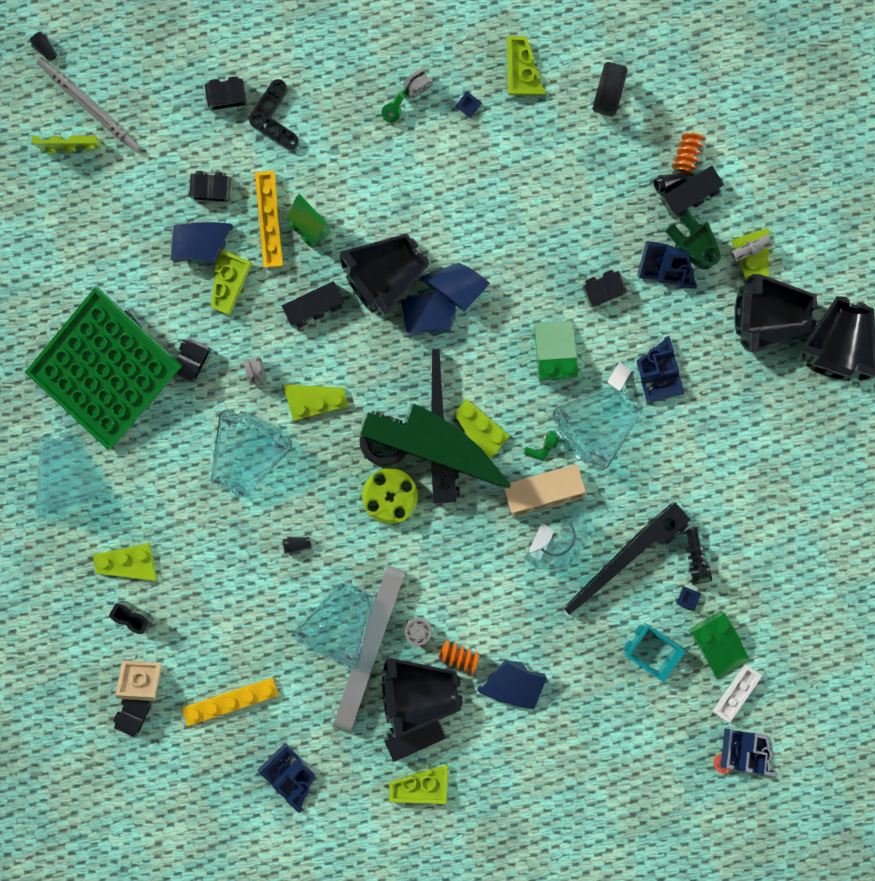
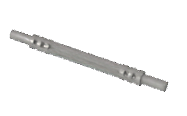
M42 57L37 60V64L49 74V77L118 140L125 142L136 153L141 149L128 136L126 130L58 69H54Z

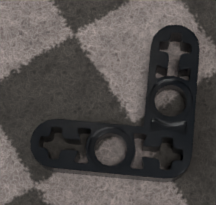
M275 79L252 111L249 122L255 130L287 150H295L299 145L297 135L271 118L288 91L287 85L283 80ZM281 84L283 91L277 92L275 96L276 98H278V100H276L273 96H270L269 93L274 95V93L276 92L274 86H279ZM266 100L274 102L272 109L267 110L263 107ZM261 116L262 122L267 124L265 127V131L262 130L264 129V126L262 124L257 123V125H255V117L259 118ZM273 126L279 128V134L276 136L269 134V129ZM283 131L286 132V133H284V136H285V137H287V138H289V139H290L291 137H294V138H293V141L295 142L294 144H289V146H288V145H287V141H286L285 139L281 138L282 135H283Z

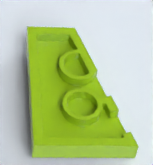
M507 36V95L545 96L546 91L542 86L539 71L536 69L527 36Z
M32 136V144L45 152V154L54 155L57 154V151L62 150L65 153H75L76 149L95 151V148L100 147V139L96 136H69L68 140H65L63 137L50 136L49 140H41L39 136Z
M769 228L731 240L734 250L746 245L748 241L753 242L765 235L769 236ZM769 247L757 252L755 256L750 255L738 261L744 280L752 274H761L769 277Z
M221 250L214 270L216 274L212 290L211 308L231 315L253 264L252 262Z
M283 384L293 421L349 406L344 388Z
M468 399L454 413L467 436L482 448L490 459L510 437Z
M150 543L93 554L97 574L157 581Z
M448 764L390 781L389 802L447 804Z

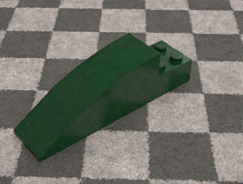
M413 403L410 405L404 425L402 420L391 417L390 420L383 418V413L374 410L366 414L359 437L496 486L510 488L511 484L482 448L450 422L435 413Z

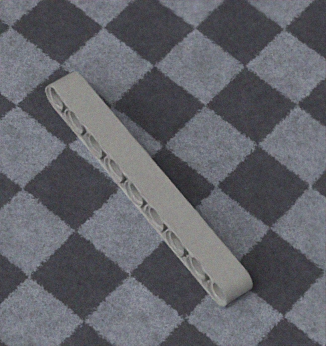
M387 565L332 727L351 733L406 572L404 570Z

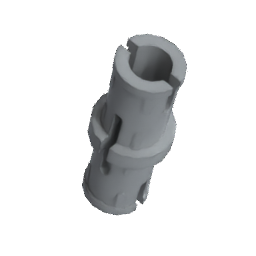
M765 235L753 242L748 241L746 245L732 250L731 254H733L734 261L738 262L750 255L755 256L757 252L771 247V239L768 235Z

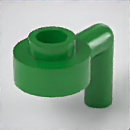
M404 88L397 94L393 102L387 103L382 108L381 114L386 122L394 123L400 119L402 115L400 104L409 95L408 89ZM388 111H392V117L388 115Z
M551 430L548 431L541 452L526 447L523 454L544 461L552 447L556 448L559 437H556L557 433Z

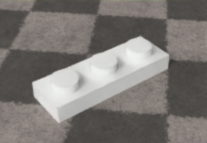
M744 664L712 711L730 723L762 675Z

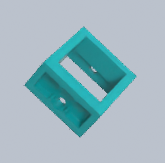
M645 622L637 627L634 632L636 636L633 640H629L625 644L623 654L664 683L686 651ZM647 631H650L673 647L658 671L632 654Z

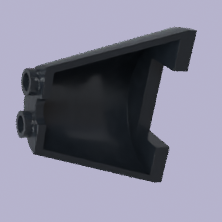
M408 234L344 250L339 253L341 267L347 270V276L345 277L362 304L371 313L377 312V317L387 315L429 265L427 256L417 251L418 245L416 241L410 238Z
M752 274L744 280L745 285L743 288H739L736 297L734 318L736 334L741 336L740 344L748 352H758L811 335L816 327V319L812 316L813 310L818 305L816 294L761 274Z
M837 296L801 348L800 360L805 361L806 367L812 371L836 380L851 381L853 378H859L858 381H867L875 378L874 308L868 307L865 303L854 305L850 303L849 298Z
M393 658L385 660L383 670H386V675L382 676L383 706L386 721L392 725L389 731L394 738L402 737L461 711L463 700L462 696L458 695L457 687H460V677L457 676V671Z

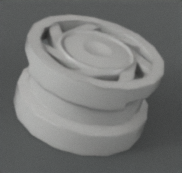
M424 68L417 70L403 82L404 88L409 90V95L413 98L423 93L433 84V80L431 77H427V72Z
M254 357L250 361L244 359L250 385H254V383L259 381L261 383L266 382V374L261 357Z
M422 617L412 618L405 627L406 639L409 643L418 646L427 643L431 637V625Z

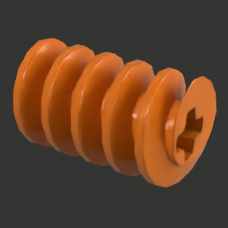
M683 133L681 136L682 140L679 142L680 148L677 149L678 155L674 157L675 162L672 163V168L683 175L694 176L690 169L695 170L697 168L692 163L699 162L695 155H701V151L697 150V148L704 147L700 141H705L706 137L698 133Z
M449 640L444 642L437 661L442 658L443 665L449 661V667L456 663V670L463 666L464 673L471 669V676H473L479 662L477 651L471 655L470 648L464 652V646L461 645L457 649V643L455 642L450 647Z

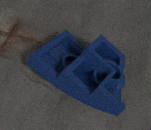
M197 222L173 226L170 260L174 263L192 260L198 266L216 263L221 250L226 244L225 238L229 231L233 230L234 226L230 223Z
M646 241L637 273L640 279H657L659 283L678 284L679 288H697L689 253L667 244Z
M456 263L420 278L433 291L436 290L446 300H451L463 312L471 306L490 284L483 276L461 263Z
M439 292L423 294L401 301L406 335L408 337L425 332L435 337L451 331L453 317L456 314L457 308L451 300H446Z
M666 336L660 344L651 348L646 355H643L636 361L647 404L684 394L670 336ZM651 382H653V384L651 385V387H654V388H652L651 390H649L650 387L647 388L646 383H651Z
M505 660L489 676L490 679L483 686L480 685L477 690L479 693L503 703L535 709L547 677L545 673L527 671L523 662Z
M725 728L721 768L776 777V772L770 770L769 760L772 759V753L769 748L768 736Z
M284 743L258 769V772L286 799L291 807L300 813L305 797L308 796L310 791V785L313 783L316 775ZM293 756L296 760L290 764V759Z

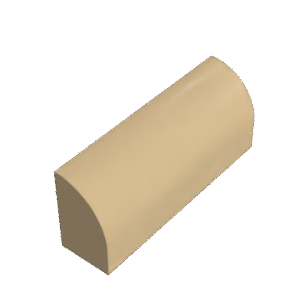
M577 464L510 483V488H504L512 518L586 498V490Z

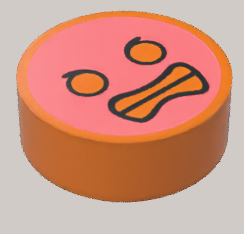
M722 753L717 754L713 759L714 768L719 773L725 774L730 772L732 769L721 768Z

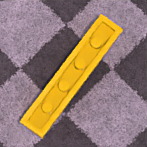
M275 171L255 172L263 268L284 267Z
M271 677L184 706L182 711L187 726L277 697L279 693L274 678Z

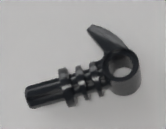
M689 528L686 530L689 547L685 549L687 553H690L688 560H692V562H689V565L693 566V568L688 569L692 576V579H690L691 584L697 585L712 582L709 565H704L707 563L706 559H703V557H706L705 553H702L705 545H700L697 528Z

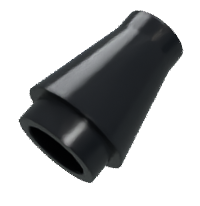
M40 31L29 39L31 47L45 57L48 62L57 57V53L54 51L46 34Z
M681 173L658 175L653 181L654 188L657 193L664 194L683 184V175Z
M287 536L286 539H282L285 554L292 555L311 548L310 537Z

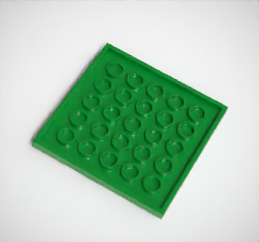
M94 287L25 373L109 451L183 366L101 289Z

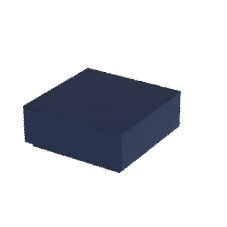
M466 91L455 108L471 119L482 102Z
M682 586L676 604L695 611L701 593Z

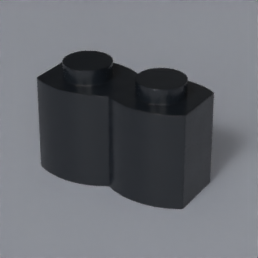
M237 76L229 77L226 81L212 79L209 80V83L204 84L207 105L210 111L247 105L244 81Z
M196 171V174L190 175L189 197L193 200L229 202L231 178L223 172L207 175L205 171Z
M612 269L603 273L602 278L596 279V277H592L585 281L586 284L582 286L590 308L620 297L628 292L619 271L614 272Z
M188 337L187 340L182 341L179 347L180 355L178 358L175 357L183 366L177 372V375L195 383L211 348Z
M127 601L115 603L109 614V617L114 622L126 625L130 631L136 634L147 632L154 621L151 614L143 610H137L132 603Z
M122 699L121 705H123V708L114 717V729L134 738L138 736L153 701Z

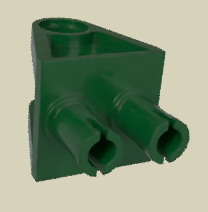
M690 211L680 218V221L690 231L689 237H685L676 227L675 223L665 231L676 244L675 247L689 253L691 264L699 269L708 270L720 261L721 253L709 223L699 224ZM705 255L710 258V262L706 260Z

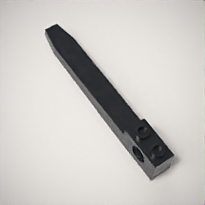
M432 349L431 412L444 419L440 349ZM431 462L433 503L457 502L456 498H460V488L456 486L455 479L459 478V472ZM443 478L451 480V486L447 489L440 486V481Z
M676 502L669 504L645 525L563 609L569 615L573 613L653 542L657 541L660 545L664 543L665 545L669 544L675 538L673 536L678 531L682 532L689 526L688 522L691 519ZM670 519L673 522V526L671 529L666 530L664 523Z

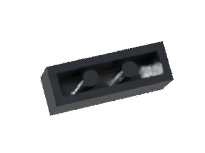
M710 166L662 196L660 200L672 218L676 216L681 218L688 212V208L692 206L697 208L705 203L704 198L709 195L713 198L721 193L720 188L724 186V183L714 167Z
M332 281L281 306L291 327L300 329L308 325L307 321L314 319V321L325 317L324 313L330 310L332 313L341 310V305L345 303L335 282Z
M440 720L399 738H394L388 732L384 742L393 762H396L446 739V733Z

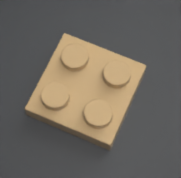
M123 660L115 694L116 699L155 701L161 673V663Z

